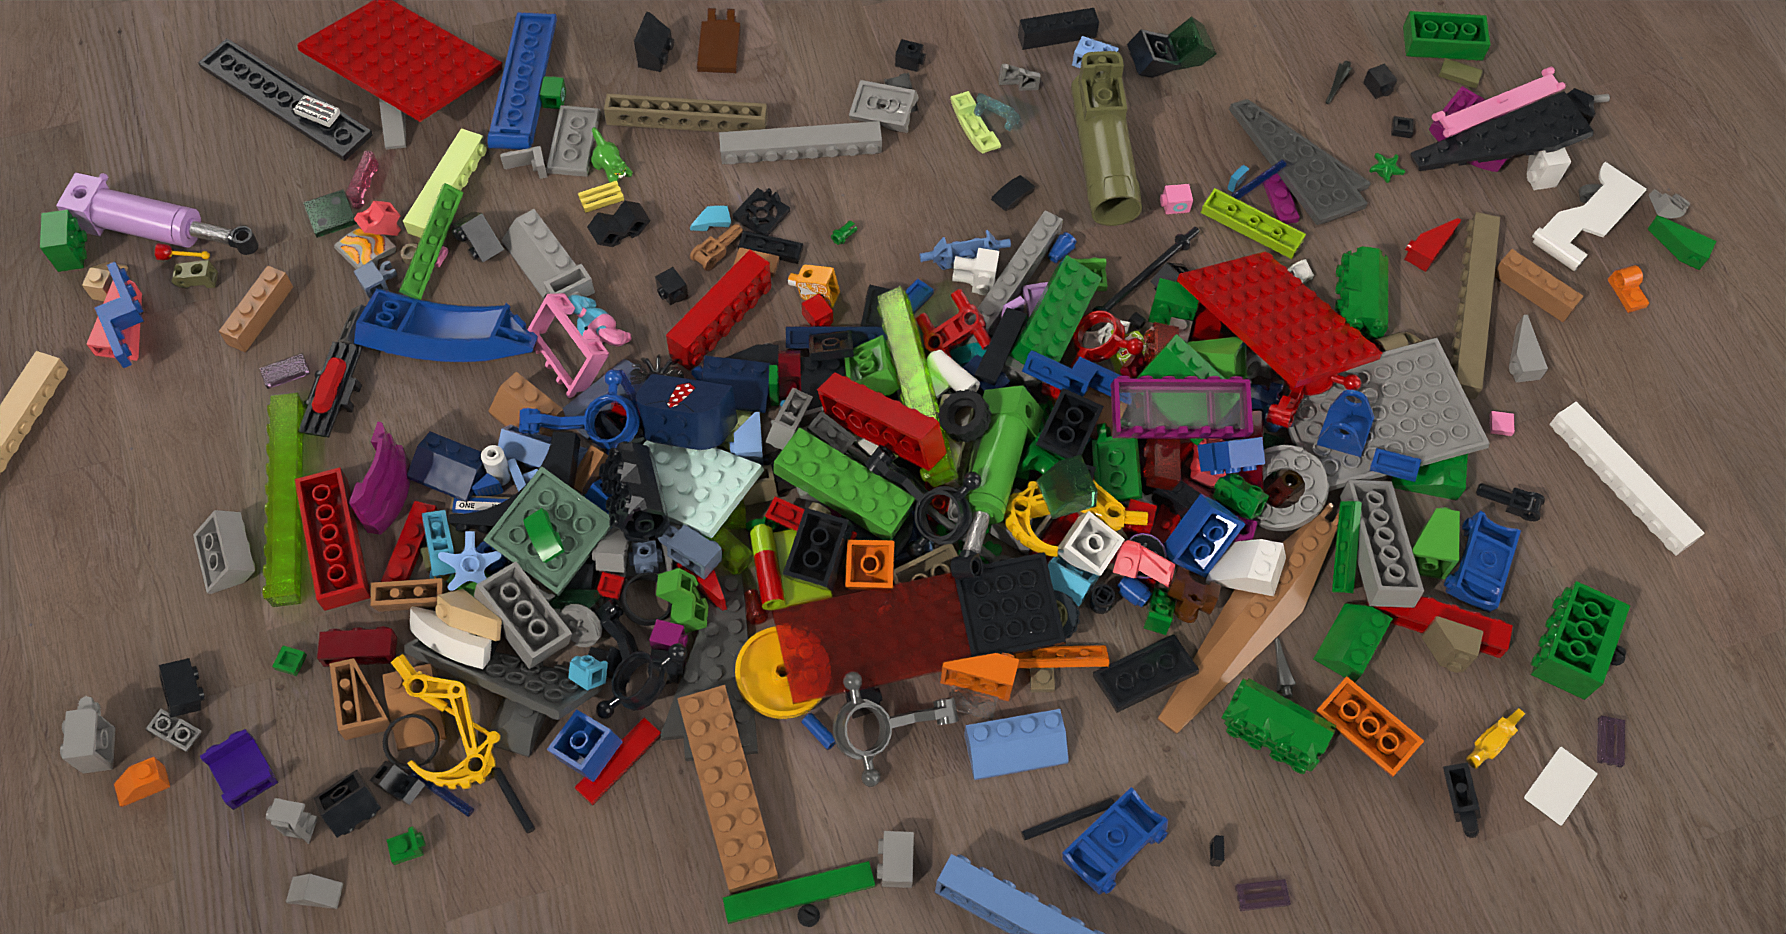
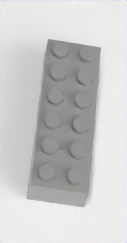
M1348 480L1340 499L1341 501L1362 502L1357 562L1369 606L1414 608L1424 589L1392 481Z

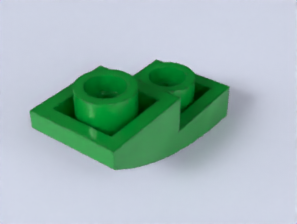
M541 508L523 519L528 535L544 563L565 552L559 533L553 530L546 510Z

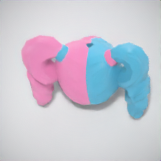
M579 295L568 297L575 307L573 313L578 315L577 330L584 339L598 338L601 343L606 342L616 347L623 346L632 339L629 332L616 329V321L612 316L608 315L603 309L595 308L596 301Z

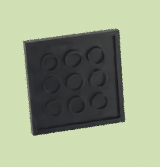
M1045 552L983 564V573L978 579L956 580L954 578L971 657L993 653H1009L1013 655L1066 643Z

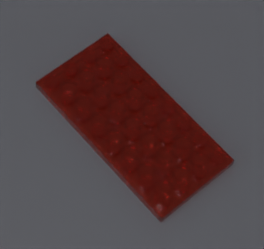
M952 573L895 584L890 589L876 588L772 610L792 704L850 692L843 684V678L849 672H857L861 675L862 685L859 688L861 690L942 672L944 662L971 657L955 578L952 576Z

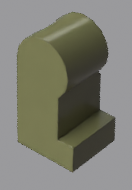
M209 260L179 263L174 266L171 282L181 288L205 285L206 288H215L218 271Z

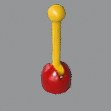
M157 243L155 246L156 260H169L173 255L202 257L203 259L210 257L207 251L202 253L173 251L169 245Z

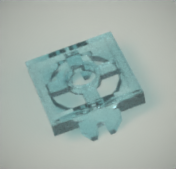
M982 93L978 94L976 98L977 105L974 110L976 116L980 117L986 109L1006 118L1004 128L1008 131L1012 130L1015 123L1018 124L1021 117L1014 108Z

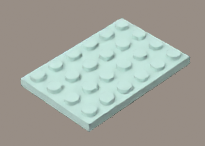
M648 440L643 444L650 447L655 459L669 521L680 526L686 525L709 538H713L764 472L762 465L716 447L707 450H695L653 443Z

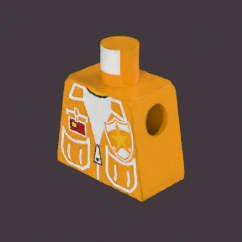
M804 265L799 274L791 273L789 275L788 284L798 287L802 299L808 300L820 293L830 308L833 309L840 294L834 268Z

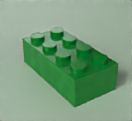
M1409 11L1403 25L1406 56L1483 61L1491 45L1486 15Z

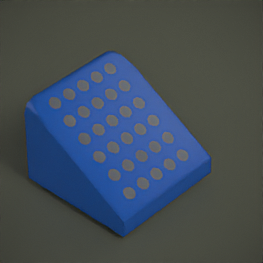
M489 473L472 486L475 496H494L504 492L500 482Z

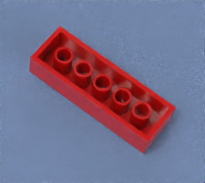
M749 250L666 334L670 358L673 360L679 359L678 363L689 371L694 366H698L703 357L716 347L717 342L729 334L736 322L739 323L745 313L756 306L760 297L770 291L772 286L770 262Z
M835 372L817 389L825 414L847 431L877 446L883 445L894 454L928 471L946 455L947 452L940 423L935 418L928 417L914 408L911 409L897 400L894 401L886 397L881 392H875L864 384H858L847 376H841Z
M341 467L295 479L316 600L323 610L326 611L370 599L371 595L355 514L349 504L351 494L348 479Z

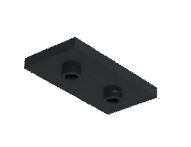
M1175 634L1109 664V667H1103L1094 671L1093 677L1116 713L1199 674V669Z

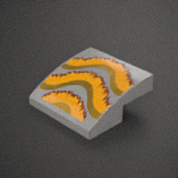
M360 227L344 236L334 245V248L356 270L370 262L378 266L379 259L396 253V246L385 235L364 233Z

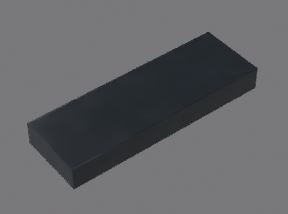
M743 231L738 245V250L740 247L779 256L781 261L795 264L799 263L803 251V243Z

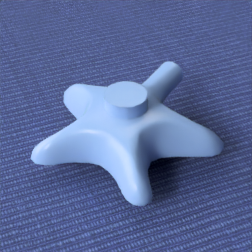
M465 531V549L462 553L450 554L440 552L438 554V558L441 561L449 564L456 570L454 579L448 585V589L451 591L457 589L465 582L473 581L478 584L487 579L484 574L485 568L501 557V553L498 551L491 553L477 552L475 548V531Z

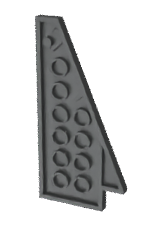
M1245 99L1230 105V112L1316 225L1365 209L1368 203L1359 192L1369 188L1371 183L1250 100Z
M742 574L719 576L718 582L725 598L727 610L722 611L712 601L709 602L707 627L699 629L661 732L662 741L684 738L686 761H694L677 698L722 685L726 687L744 755L758 754L755 712L740 695L735 680L736 660L741 648L748 640Z

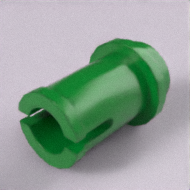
M848 221L840 229H835L831 235L833 242L837 245L844 244L849 236L857 232V226L850 228L855 223Z

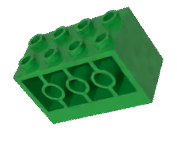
M1578 581L1570 588L1566 587L1561 597L1557 596L1553 602L1552 608L1555 610L1545 623V627L1548 629L1538 642V646L1541 648L1531 661V666H1533L1531 675L1583 700L1588 698L1604 683L1631 605Z

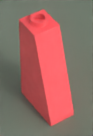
M128 280V285L131 284L137 294L134 299L142 304L141 291L135 282ZM114 281L111 283L104 303L120 297ZM97 317L86 345L95 356L115 358L99 317ZM140 323L122 330L125 336L122 342L128 345L132 353L129 358L137 361L139 357Z

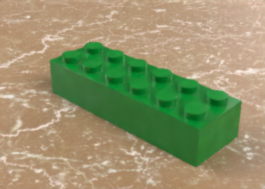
M1066 255L1054 270L1009 356L1025 365L1028 354L1032 350L1059 363L1102 277Z

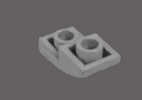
M163 709L158 711L146 727L148 732L185 752H188L202 733L201 730L177 717L170 718V714Z

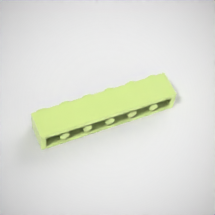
M465 129L459 131L403 220L408 234L421 238L444 183L460 191L467 185L471 173L476 170L479 160L487 152V145L483 135Z

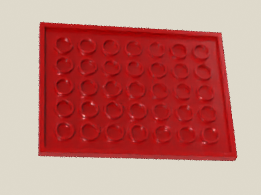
M373 0L297 44L298 51L419 122L502 69L501 61L393 0Z
M1266 251L1180 273L1177 281L1293 388L1377 361L1383 354L1374 343L1367 340L1359 330L1345 323L1346 319L1337 314L1329 304L1322 301L1314 291L1307 288L1299 278L1291 274L1284 265H1281Z

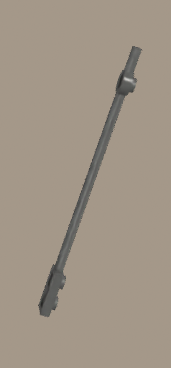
M821 411L807 427V431L844 455L848 452L863 465L869 459L867 455L853 445L857 438ZM884 475L881 476L882 478L896 485L900 489L909 493L902 484ZM929 504L927 514L951 532L956 525ZM966 533V535L961 539V541L964 542V543H965V541H966L967 533ZM984 546L981 548L980 556L989 563L1012 559L1007 555L995 556Z

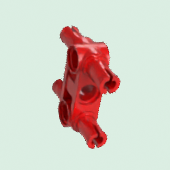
M961 289L954 291L950 295L959 309L958 314L937 328L933 326L926 313H922L915 318L924 334V345L930 352L942 350L952 358L949 353L950 350L972 335L975 336L982 350H987L991 341L985 329L986 323L983 315L979 313L975 305L969 303ZM976 315L975 323L969 325V317ZM939 338L940 345L934 349L933 342Z

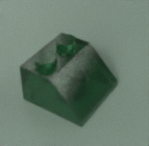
M1190 17L1168 34L1182 65L1176 70L1201 66L1217 54L1205 26L1193 17Z
M1081 455L1058 461L1037 480V485L1052 519L1093 508L1097 505L1098 490Z

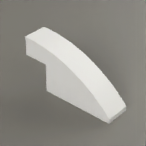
M414 606L410 608L411 632L432 650L454 661L483 669L490 661V639L474 636L475 634L448 626L437 617L436 611Z

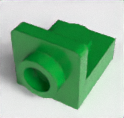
M412 826L408 828L409 832L386 839L393 865L424 855L422 847L425 846V840L422 832H418Z

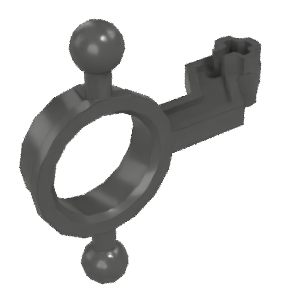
M849 672L843 678V684L850 690L851 701L845 703L836 713L833 722V737L837 747L844 755L855 760L863 759L864 771L861 780L866 786L874 787L880 781V773L874 768L873 758L889 744L892 728L937 720L938 725L955 723L959 721L954 697L937 699L933 701L934 708L915 710L889 717L882 706L868 699L861 698L859 691L862 685L861 675L857 672ZM862 707L871 710L877 716L880 724V734L877 742L865 751L855 748L847 735V724L850 716Z

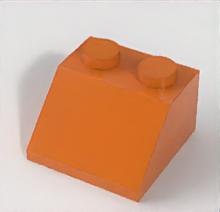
M847 540L845 587L851 590L893 588L895 541Z

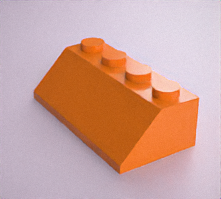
M1347 676L1315 711L1323 719L1335 724L1337 731L1392 777L1424 742L1422 738Z

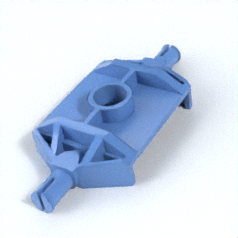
M986 230V238H974L962 242L955 241L950 244H946L945 237H943L934 247V250L919 253L921 262L933 260V263H936L942 270L954 268L955 256L974 259L977 258L978 248L999 251L1001 248L1011 247V241L1009 238L995 240L988 230Z

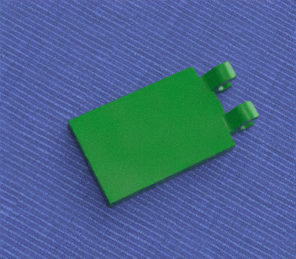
M1127 418L1121 419V426H1132L1131 422L1128 423ZM1106 423L1097 424L1098 439L1092 440L1093 465L1096 467L1094 473L1095 482L1119 502L1141 499L1142 486L1138 438H1112L1111 428L1107 427Z

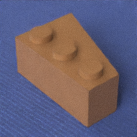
M355 659L330 663L337 726L344 740L386 731L391 722Z

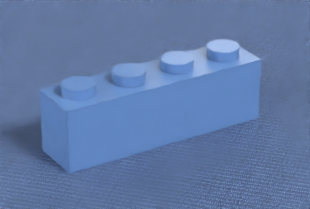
M510 424L501 429L498 446L502 448L507 460L515 458L516 461L523 462L527 467L540 468L549 450L552 437L540 433L522 434L519 432V427ZM580 446L577 467L588 451L587 448Z

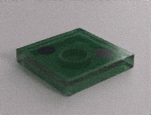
M344 189L304 202L317 238L357 224Z

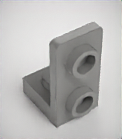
M540 146L500 154L504 169L532 164L533 171H538L540 179L548 177Z

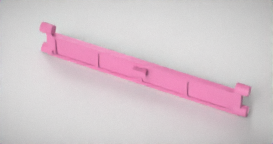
M1548 67L1542 70V76H1544L1542 78L1448 116H1445L1444 111H1439L1432 115V119L1441 122L1446 129L1443 131V135L1447 138L1564 90L1566 86L1563 82H1557L1552 75L1554 74V68Z

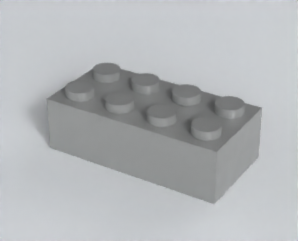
M516 561L476 585L474 598L502 619L501 633L529 669L569 644L572 632Z

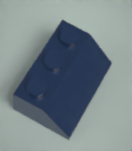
M704 356L702 381L732 385L736 410L766 412L770 363Z
M430 431L416 448L407 479L467 503L474 494L472 486L485 476L487 472L481 459V451Z

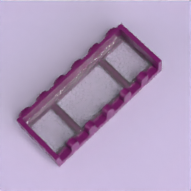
M1119 376L1110 385L1113 423L1112 438L1247 439L1253 433L1250 379H1243L1241 376H1234L1229 379H1220L1219 376H1210L1206 379H1198L1196 376H1187L1184 379H1175L1174 376H1164L1162 379H1153L1152 376H1141L1139 379H1130V376Z

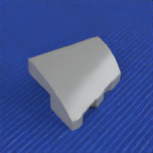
M1002 64L998 81L999 85L1018 84L1019 91L1038 90L1040 73Z
M1654 189L1649 194L1657 215L1664 218L1682 217L1691 204L1677 193L1671 197Z

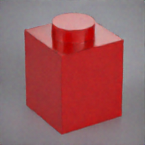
M820 293L801 303L802 315L810 326H830L834 323L833 310Z

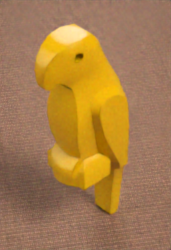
M1518 708L1507 719L1502 717L1496 724L1487 729L1474 742L1475 747L1472 753L1466 757V762L1472 768L1477 769L1483 761L1495 758L1506 746L1509 739L1518 731L1515 725L1525 713Z

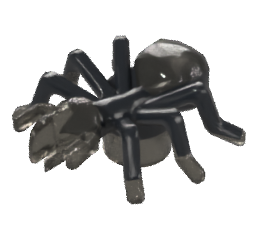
M658 354L656 358V370H654L649 359L643 357L641 360L644 364H647L650 372H647L641 364H632V367L635 369L630 372V375L635 376L630 377V380H632L631 385L644 382L651 374L684 378V373L680 368L676 366L668 368L670 365L677 364L679 362L678 358L674 361L672 359L668 360L665 366L660 368L661 354Z

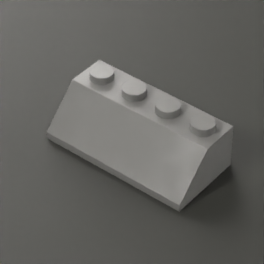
M535 209L517 217L501 240L543 299L547 295L543 282L577 266Z

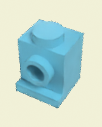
M590 655L575 656L570 661L569 679L586 690L605 684L608 662H599Z

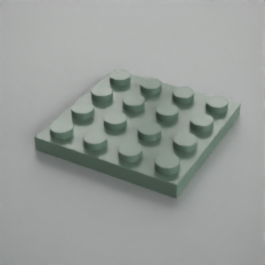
M541 466L483 541L513 563L516 561L524 571L559 596L592 554L598 542L605 537L612 527L609 525V514ZM541 508L548 512L553 530L559 533L565 551L547 563H544L538 555L523 522V519Z

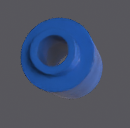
M1124 576L1117 586L1120 589L1118 594L1134 606L1138 605L1141 608L1153 594L1149 591V587L1137 578Z

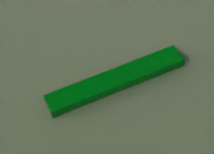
M867 861L723 897L727 922L731 924L874 888L875 882L870 862Z

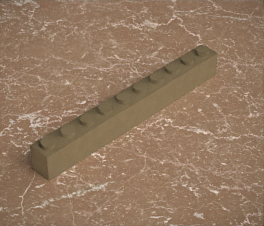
M1475 212L1472 220L1469 219L1465 228L1468 235L1463 245L1466 248V252H1464L1462 257L1464 268L1460 274L1462 285L1458 291L1460 302L1456 308V315L1459 316L1454 325V332L1457 333L1452 342L1454 355H1452L1450 360L1452 369L1466 397L1474 400L1483 388L1500 217Z

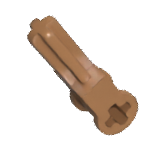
M734 224L717 239L710 236L692 250L690 259L703 265L704 270L710 271L718 261L726 256V247L743 233V229L739 224Z

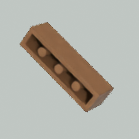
M1513 249L1501 260L1495 270V278L1561 322H1564L1584 297Z
M270 266L265 268L219 330L227 345L246 353L293 288L285 272Z

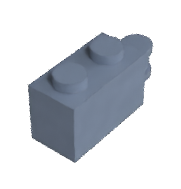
M669 525L663 536L658 538L667 547L668 557L704 580L722 561V548L713 540H708L700 532L686 525H683L680 530Z

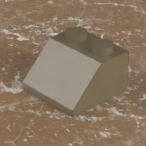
M1436 616L1422 633L1421 638L1440 666L1446 667L1451 672L1463 673L1479 655L1483 631Z

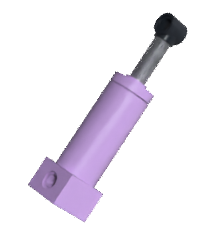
M75 173L56 205L59 211L68 209L71 215L77 219L80 228L91 235L101 236L104 229L182 247H191L198 238L228 244L230 247L237 248L243 255L253 254L259 246L252 230L247 226H239L231 230L201 223L200 214L194 208L110 190L106 185L108 176L104 173H101L99 177Z

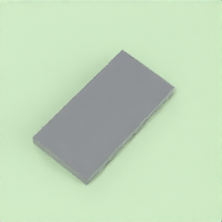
M560 106L546 167L547 173L588 176L595 143L592 128L598 129L601 115L599 108Z

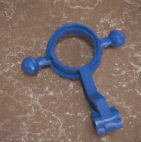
M611 369L606 372L604 377L605 382L609 385L608 393L592 401L586 409L584 416L557 417L540 414L538 409L522 408L520 410L519 432L522 434L540 433V427L553 430L585 429L592 442L606 449V454L609 455L610 449L616 448L618 443L632 441L638 432L640 419L634 403L624 396L617 395L618 385L622 382V375L618 370ZM620 403L626 410L627 421L625 428L615 438L608 440L600 438L594 426L597 413L606 404Z

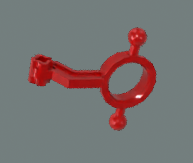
M1106 311L1090 312L1081 318L1072 336L1077 355L1070 368L1072 369L1079 357L1091 362H1101L1114 356L1120 348L1127 349L1128 353L1132 355H1138L1143 351V342L1138 338L1125 340V327L1112 314ZM1101 322L1114 325L1112 336L1103 345L1093 349L1082 346L1085 332L1093 325ZM1043 382L1042 395L1058 399L1061 390Z
M1335 374L1293 388L1284 380L1291 393L1289 397L1283 395L1278 405L1271 404L1268 410L1267 422L1289 428L1293 423L1295 413L1304 395L1322 394L1329 390L1334 383L1344 385L1346 390H1358L1361 386V380L1355 374H1350L1346 377Z

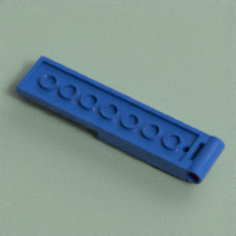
M517 12L490 132L488 133L489 148L522 150L532 147L542 104L540 92L557 22L556 14Z

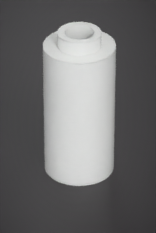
M496 445L486 447L481 453V459L486 472L496 478L501 486L506 485L511 480L512 475L502 448Z

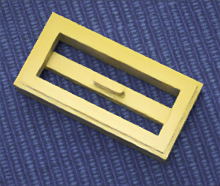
M617 181L578 193L585 213L624 200Z

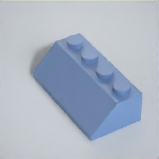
M1060 709L970 724L965 727L964 736L974 780L1068 764L1069 762L1066 730Z

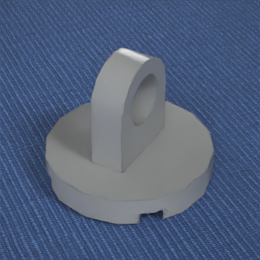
M594 602L583 603L582 605L570 604L565 606L559 613L561 620L572 632L570 640L575 642L576 646L590 647L602 635L603 628L601 622L594 613L599 607Z

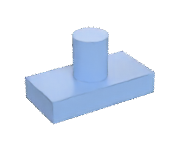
M513 458L507 462L519 492L532 479L538 469L521 474L517 462Z

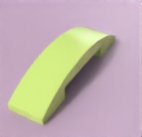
M967 91L951 96L950 100L957 118L974 147L981 153L1001 148L993 131L989 132L977 112V104L970 92Z

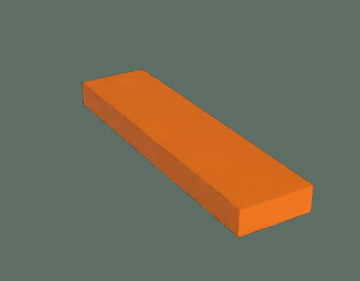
M1106 645L1053 646L1013 654L1015 658L1019 659L1017 668L1109 667Z

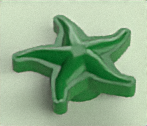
M1379 153L1375 154L1374 158L1377 159L1378 164L1370 168V173L1377 172L1380 177L1384 178L1386 183H1389L1392 174L1404 175L1405 170L1400 169L1396 165L1398 160L1397 154L1389 159Z

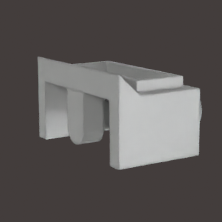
M278 798L274 799L273 804L269 806L266 812V820L270 821L271 825L281 834L299 839L302 838L308 844L318 817L311 815V813L303 812L305 807L303 803Z

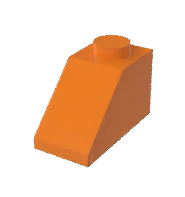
M155 757L129 766L114 783L121 807L171 787L165 765Z

